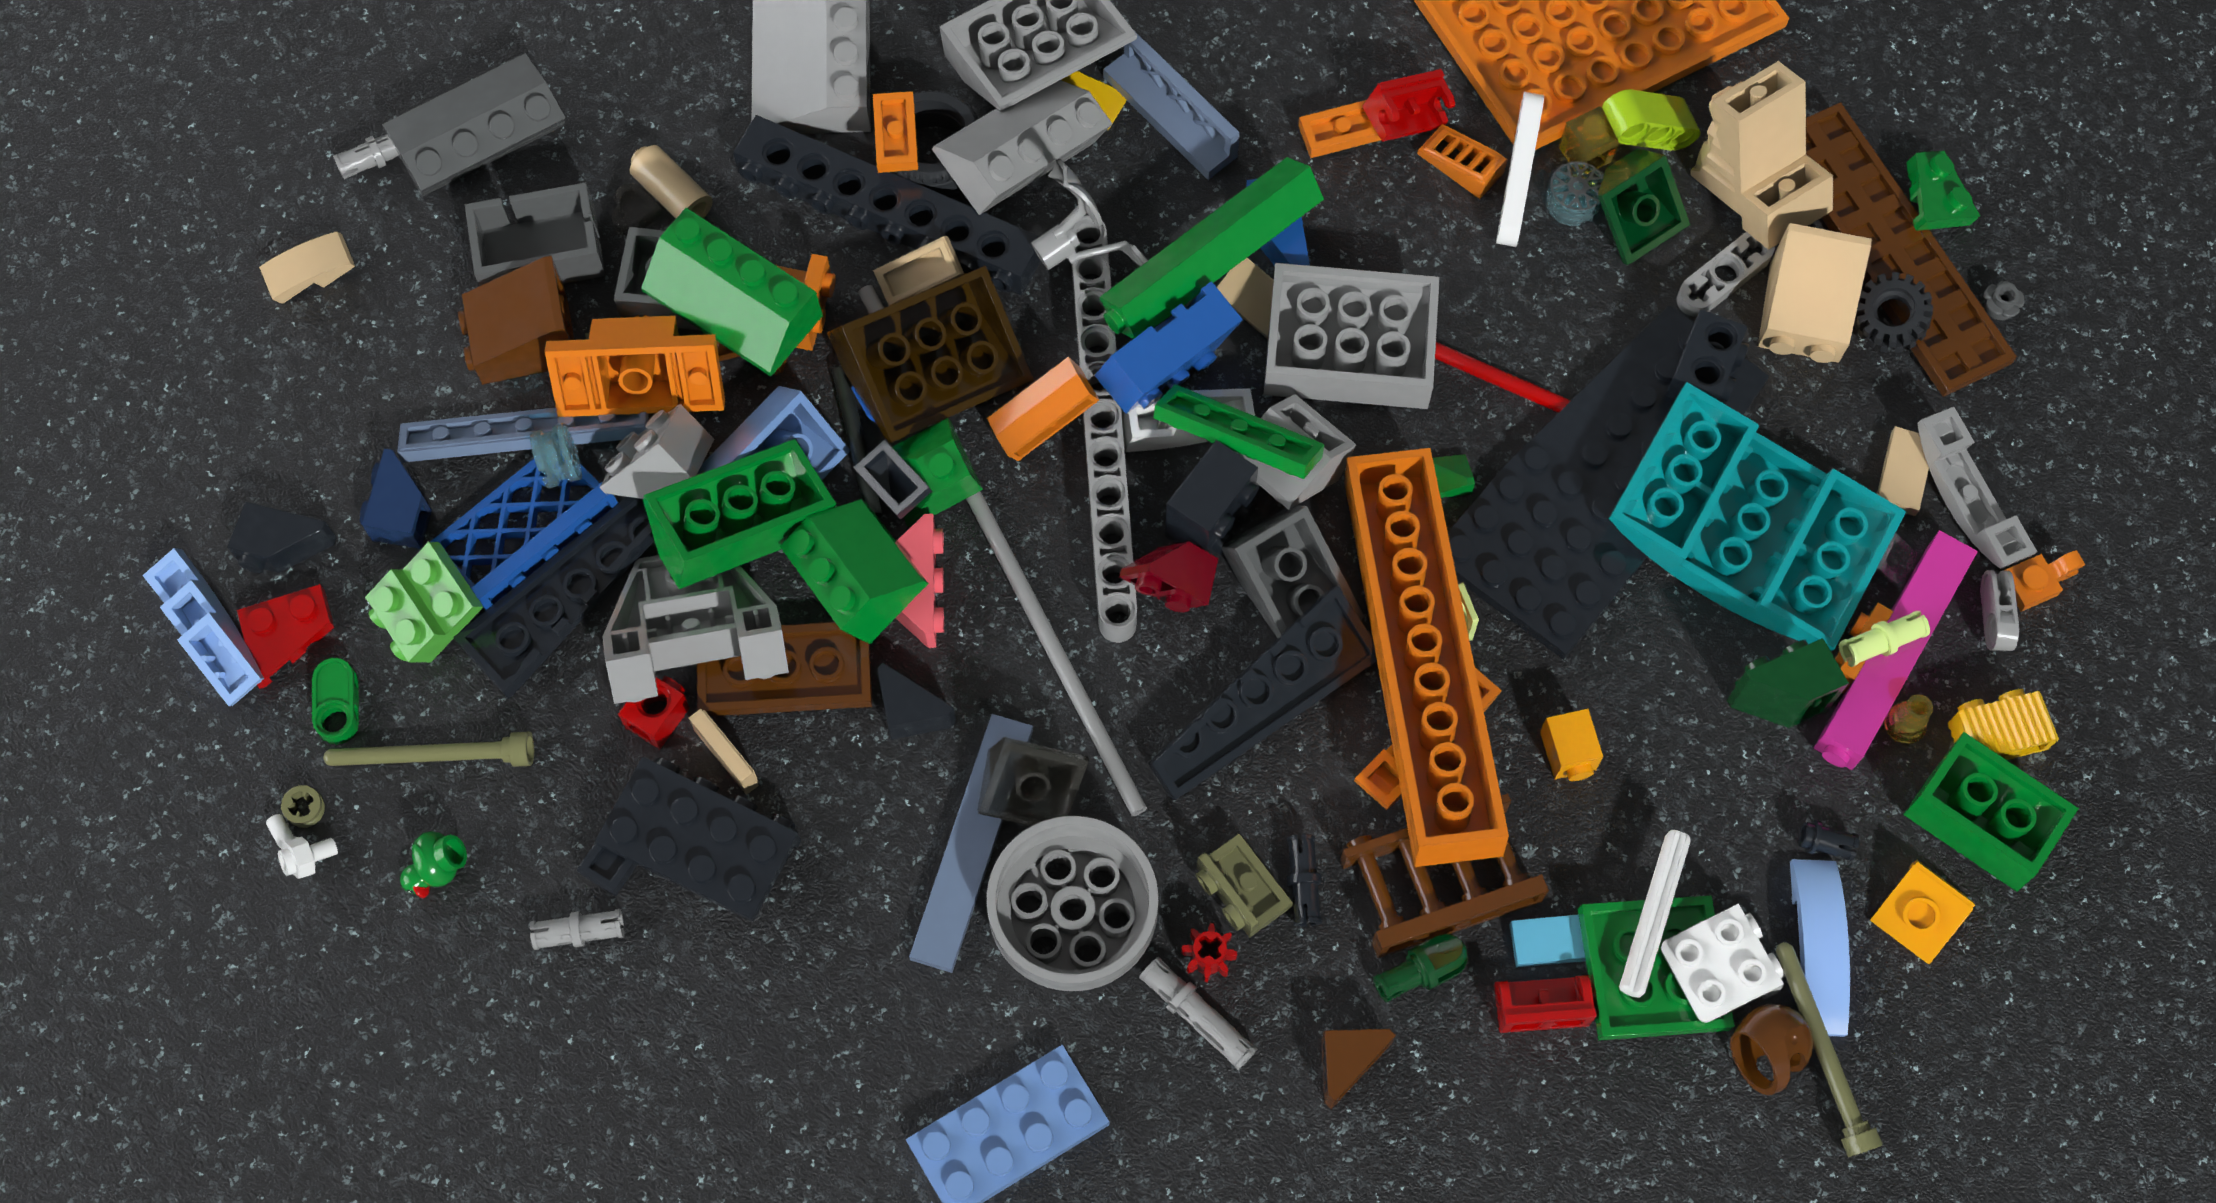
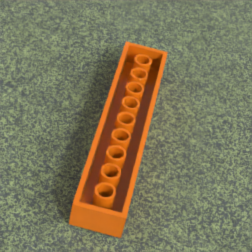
M1431 448L1347 457L1344 484L1414 866L1420 867L1503 857L1509 834Z

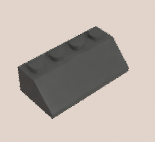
M525 53L382 124L423 197L564 126L566 118L546 81Z

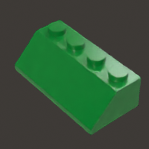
M685 208L659 237L641 287L645 294L707 335L715 334L716 341L769 376L776 372L823 316L816 291L688 208Z
M796 439L643 496V502L659 557L679 589L781 550L780 545L809 515L829 510L836 506V502Z

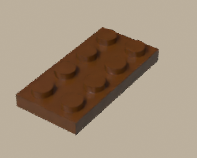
M835 622L781 625L789 673L778 674L767 679L745 680L741 656L697 664V711L699 709L705 710L709 716L872 707L870 644L840 630Z

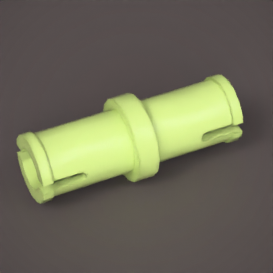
M1916 610L1889 623L1886 621L1875 623L1872 625L1871 630L1850 639L1842 640L1839 644V650L1843 660L1848 662L1850 667H1853L1880 654L1884 656L1892 655L1898 651V647L1919 638L1927 637L1930 634V626L1925 615H1921V612Z

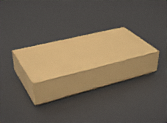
M943 236L873 270L889 306L964 274L948 236Z
M1894 427L1890 435L1877 490L1878 495L1905 510L1906 514L1916 516L1920 510L1929 471L1919 433Z
M699 709L691 715L689 720L696 734L747 795L758 787V779L752 767L707 712Z

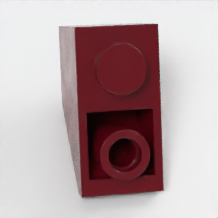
M1189 541L1159 547L1122 568L1119 577L1135 585V590L1139 593L1154 596L1165 602L1166 608L1176 612H1188L1190 608L1209 605L1219 558Z

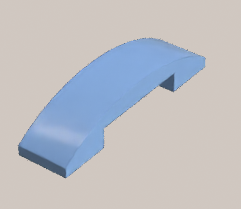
M1792 859L1790 861L1792 904H1797L1801 968L1828 1035L1845 1037L1848 1035L1850 1007V956L1846 908L1836 861Z

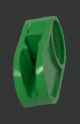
M330 658L318 664L313 672L312 723L313 728L324 741L336 745L348 742L358 731L359 681L357 674L348 662L341 658ZM335 712L345 713L347 720L341 730L336 732L325 730V720L329 715Z

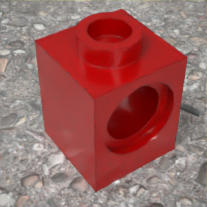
M663 676L661 680L656 677L658 696L646 698L639 702H626L618 713L626 729L658 749L662 748L690 709L683 694L685 689L667 676ZM657 701L667 703L661 713L654 715L647 713V709L652 703Z

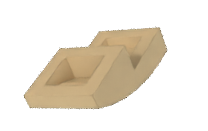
M333 232L297 245L272 258L259 268L272 300L283 304L313 283L324 288L354 268L355 264L342 234Z

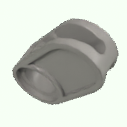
M1986 570L1982 576L1980 588L1986 646L1990 651H2013L2017 646L2019 637L2014 578L2012 573L2007 570H2002L1998 574L1994 570Z

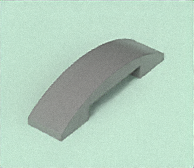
M1955 407L1921 419L1917 423L1919 436L1931 475L1946 506L1971 542L2000 569L2037 553L2017 515L2006 519L1968 453L1967 448L1975 442Z

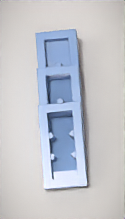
M173 548L143 575L164 602L160 607L161 610L182 635L177 639L228 706L236 704L264 679L248 646L230 616L182 549Z

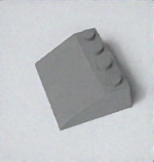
M753 0L752 120L755 115H758L800 134L871 132L869 0Z
M989 0L939 26L944 55L968 86L1000 112L1137 39L1135 31L1110 0Z
M1275 263L1263 395L1290 397L1296 394L1299 398L1428 409L1434 384L1439 277Z

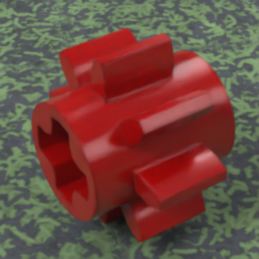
M1210 923L1208 931L1201 934L1196 929H1191L1190 937L1194 944L1183 945L1181 950L1182 955L1192 957L1187 966L1188 974L1197 969L1204 974V982L1207 983L1210 975L1216 972L1227 977L1229 970L1224 963L1225 960L1233 961L1237 958V951L1227 949L1232 934L1228 932L1221 936L1215 932L1214 923ZM1203 946L1208 950H1212L1214 947L1218 949L1215 960L1210 955L1205 958L1201 957Z

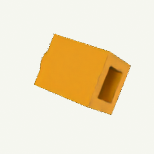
M1589 709L1546 718L1540 734L1554 780L1568 777L1569 781H1579L1592 776L1602 761L1603 754Z

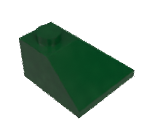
M1637 148L1606 168L1598 197L1623 264H1631L1690 225L1666 155Z

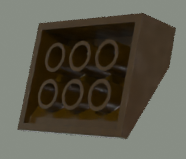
M986 266L827 332L843 371L888 443L1034 380Z

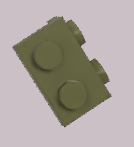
M1240 834L1210 855L1203 853L1197 859L1196 868L1199 872L1195 876L1199 884L1208 895L1211 896L1216 893L1226 906L1222 909V912L1230 925L1236 931L1242 928L1249 938L1285 913L1293 905V902Z

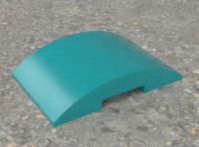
M1686 382L1610 515L1609 520L1651 560L1710 600L1756 624L1798 641L1806 640L1810 644L1823 638L1830 651L1834 650L1906 511L1834 468L1826 474L1757 433L1759 424Z

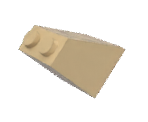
M1789 223L1770 262L1758 347L1770 349L1773 353L1780 355L1792 353L1810 357L1816 362L1828 363L1833 361L1839 363L1850 344L1872 239Z

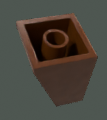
M552 255L542 257L462 294L464 310L458 311V319L463 335L469 336L470 346L464 347L465 361L469 371H476L482 385L547 372L546 341L575 340L567 292Z

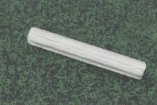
M1670 830L1665 835L1619 985L1621 992L1632 997L1640 998L1646 991L1691 842L1688 834L1678 830Z

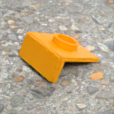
M1916 860L1910 865V870L1872 916L1870 921L1927 964H1930L1972 912L1975 903L1920 861Z

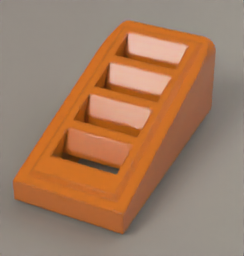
M1444 124L1419 148L1417 153L1479 199L1503 175L1508 160L1495 150ZM1444 139L1449 144L1442 150V152L1440 153L1434 150L1436 146ZM1455 148L1461 151L1454 159L1448 157ZM1467 157L1472 159L1467 166L1461 164ZM1479 165L1484 168L1480 173L1475 171Z

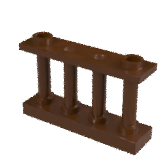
M1508 793L1501 795L1504 814L1511 803ZM1408 828L1372 839L1371 835L1355 838L1347 843V848L1343 849L1340 858L1342 869L1359 864L1381 919L1380 930L1375 932L1371 942L1377 958L1419 945L1435 936L1450 934L1540 903L1549 891L1542 874L1529 878L1526 873L1522 874L1509 841H1507L1504 856L1496 857L1505 881L1502 883L1503 888L1488 893L1486 888H1481L1470 861L1453 862L1452 865L1465 895L1461 897L1462 902L1446 907L1445 902L1439 901L1426 866H1414ZM1398 850L1402 854L1423 907L1420 911L1421 916L1405 921L1403 916H1398L1376 861L1377 857Z

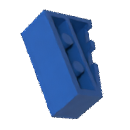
M1212 281L1200 290L1201 292L1187 307H1184L1181 303L1171 311L1172 317L1155 328L1150 326L1111 355L1094 375L1125 414L1138 405L1143 409L1151 406L1163 395L1162 389L1167 386L1171 389L1174 384L1180 386L1190 377L1188 372L1193 368L1198 373L1207 368L1217 358L1214 351L1243 320Z

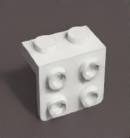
M1739 904L1665 940L1661 946V952L1697 1018L1704 1023L1711 1022L1761 996L1763 999H1766L1780 992L1784 985L1781 978L1785 977V974L1778 959L1772 952L1766 953L1759 941V938L1763 937L1756 920L1751 913L1745 915Z

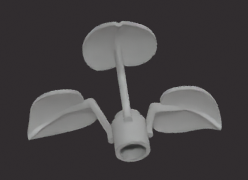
M1061 159L1056 161L1048 177L1069 190L1077 198L1078 206L1059 225H1056L1031 242L1034 251L1044 266L1050 270L1066 258L1072 265L1079 259L1118 250L1126 253L1137 268L1146 263L1148 259L1135 245L1132 246L1127 241L1079 252L1075 251L1074 248L1079 246L1080 242L1071 227L1086 213H1088L1098 228L1103 226V221L1094 200L1086 189L1082 187L1075 173Z

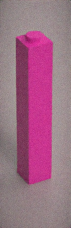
M1940 530L1928 544L1891 609L1893 613L1887 623L1918 610L1921 612V615H1925L1927 618L1930 634L1925 638H1919L1898 647V651L1892 655L1884 656L1880 654L1865 661L1857 677L1843 694L1814 746V749L1821 752L1827 762L1837 767H1847L1853 770L1864 757L1976 556L1977 550Z

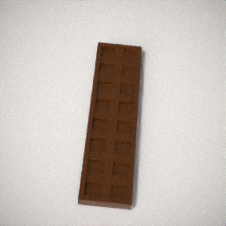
M1840 102L1807 117L1806 155L1833 175V211L1821 218L1830 231L1872 239L1864 275L1865 283H1868L1870 280L1874 283L1877 282V276L1884 273L1886 279L1891 278L1892 272H1900V279H1905L1907 274L1914 276L1913 283L1917 284L1921 281L1925 285L1924 292H1930L1933 314L1930 327L1927 329L1924 339L1922 341L1918 339L1916 346L1911 348V351L1943 397L2011 365L2017 358L2016 354L1930 230H1915L1913 219L1919 214ZM1887 300L1881 304L1894 326L1902 325L1910 317L1908 306L1900 300Z

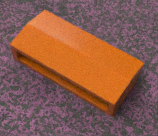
M1067 357L987 419L1007 456L1019 461L1100 399L1089 384L1083 370L1071 358Z

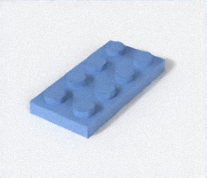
M1061 1045L908 1137L906 1142L942 1203H983L1109 1126V1120L1064 1046Z

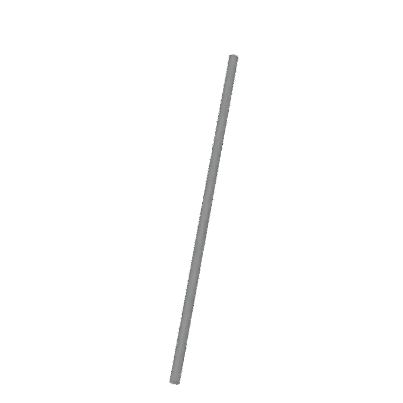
M872 285L864 286L859 290L858 294L869 314L884 308ZM981 491L968 497L966 500L1131 816L1143 813L1147 807Z

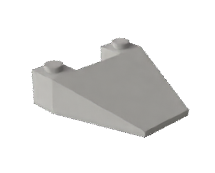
M659 555L637 559L602 636L605 663L614 704L639 702L646 698L658 696L655 671L741 656L745 680L767 679L778 674L789 673L777 605L741 566L679 589Z

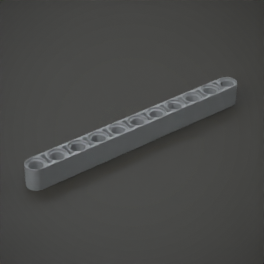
M1089 215L1083 216L1071 227L1080 242V245L1074 248L1076 252L1108 245L1105 224L1103 223V226L1098 228ZM1087 238L1096 240V242L1091 244H1085L1081 241ZM1109 253L1079 259L1072 264L1079 367L1083 370L1091 386L1100 383L1094 375L1110 356L1116 352L1115 332L1112 331L1104 319L1103 315L1106 313V310L1099 298L1111 289ZM1087 274L1099 276V278L1094 280H1088L1083 277ZM1099 310L1102 314L1099 316H1089L1086 312ZM1094 346H1101L1106 350L1101 353H1092L1088 349ZM1093 389L1100 400L1083 412L1098 624L1100 632L1105 639L1120 643L1127 641L1133 636L1137 625L1135 585L1126 580L1116 584L1110 583L1104 578L1109 573H1120L1122 568L1133 563L1122 414L1120 406L1106 389L1101 391ZM1099 420H1107L1112 425L1107 428H1098L1094 426V423ZM1107 457L1113 459L1115 463L1111 466H1101L1096 461ZM1110 495L1116 497L1119 501L1112 505H1105L1099 499ZM1107 534H1116L1122 540L1115 544H1108L1102 540V537ZM1113 612H1122L1129 618L1123 623H1113L1107 617Z

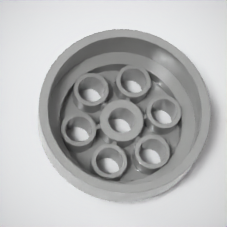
M1082 816L1056 817L1037 823L1024 830L1006 846L991 872L987 888V911L992 936L1008 963L1024 977L1039 985L1062 991H1083L1104 986L1129 971L1139 961L1150 944L1158 913V888L1154 871L1146 855L1136 842L1123 831L1109 823ZM1054 864H1064L1071 871L1066 878L1061 880L1050 878L1046 872ZM1105 871L1113 876L1114 881L1109 886L1100 888L1090 882V877L1096 872ZM1027 896H1034L1042 903L1040 908L1032 913L1021 911L1017 905L1022 898ZM1069 904H1078L1084 908L1085 914L1079 920L1070 921L1061 915V911ZM1118 911L1124 913L1128 917L1129 922L1126 926L1115 929L1108 926L1104 919L1109 913ZM1040 937H1049L1057 945L1052 952L1039 954L1033 950L1032 944ZM1086 944L1094 945L1099 949L1100 955L1092 962H1084L1076 956L1077 949Z

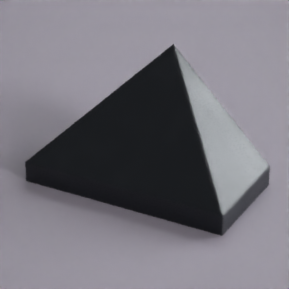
M885 440L853 467L900 520L932 492L927 484Z

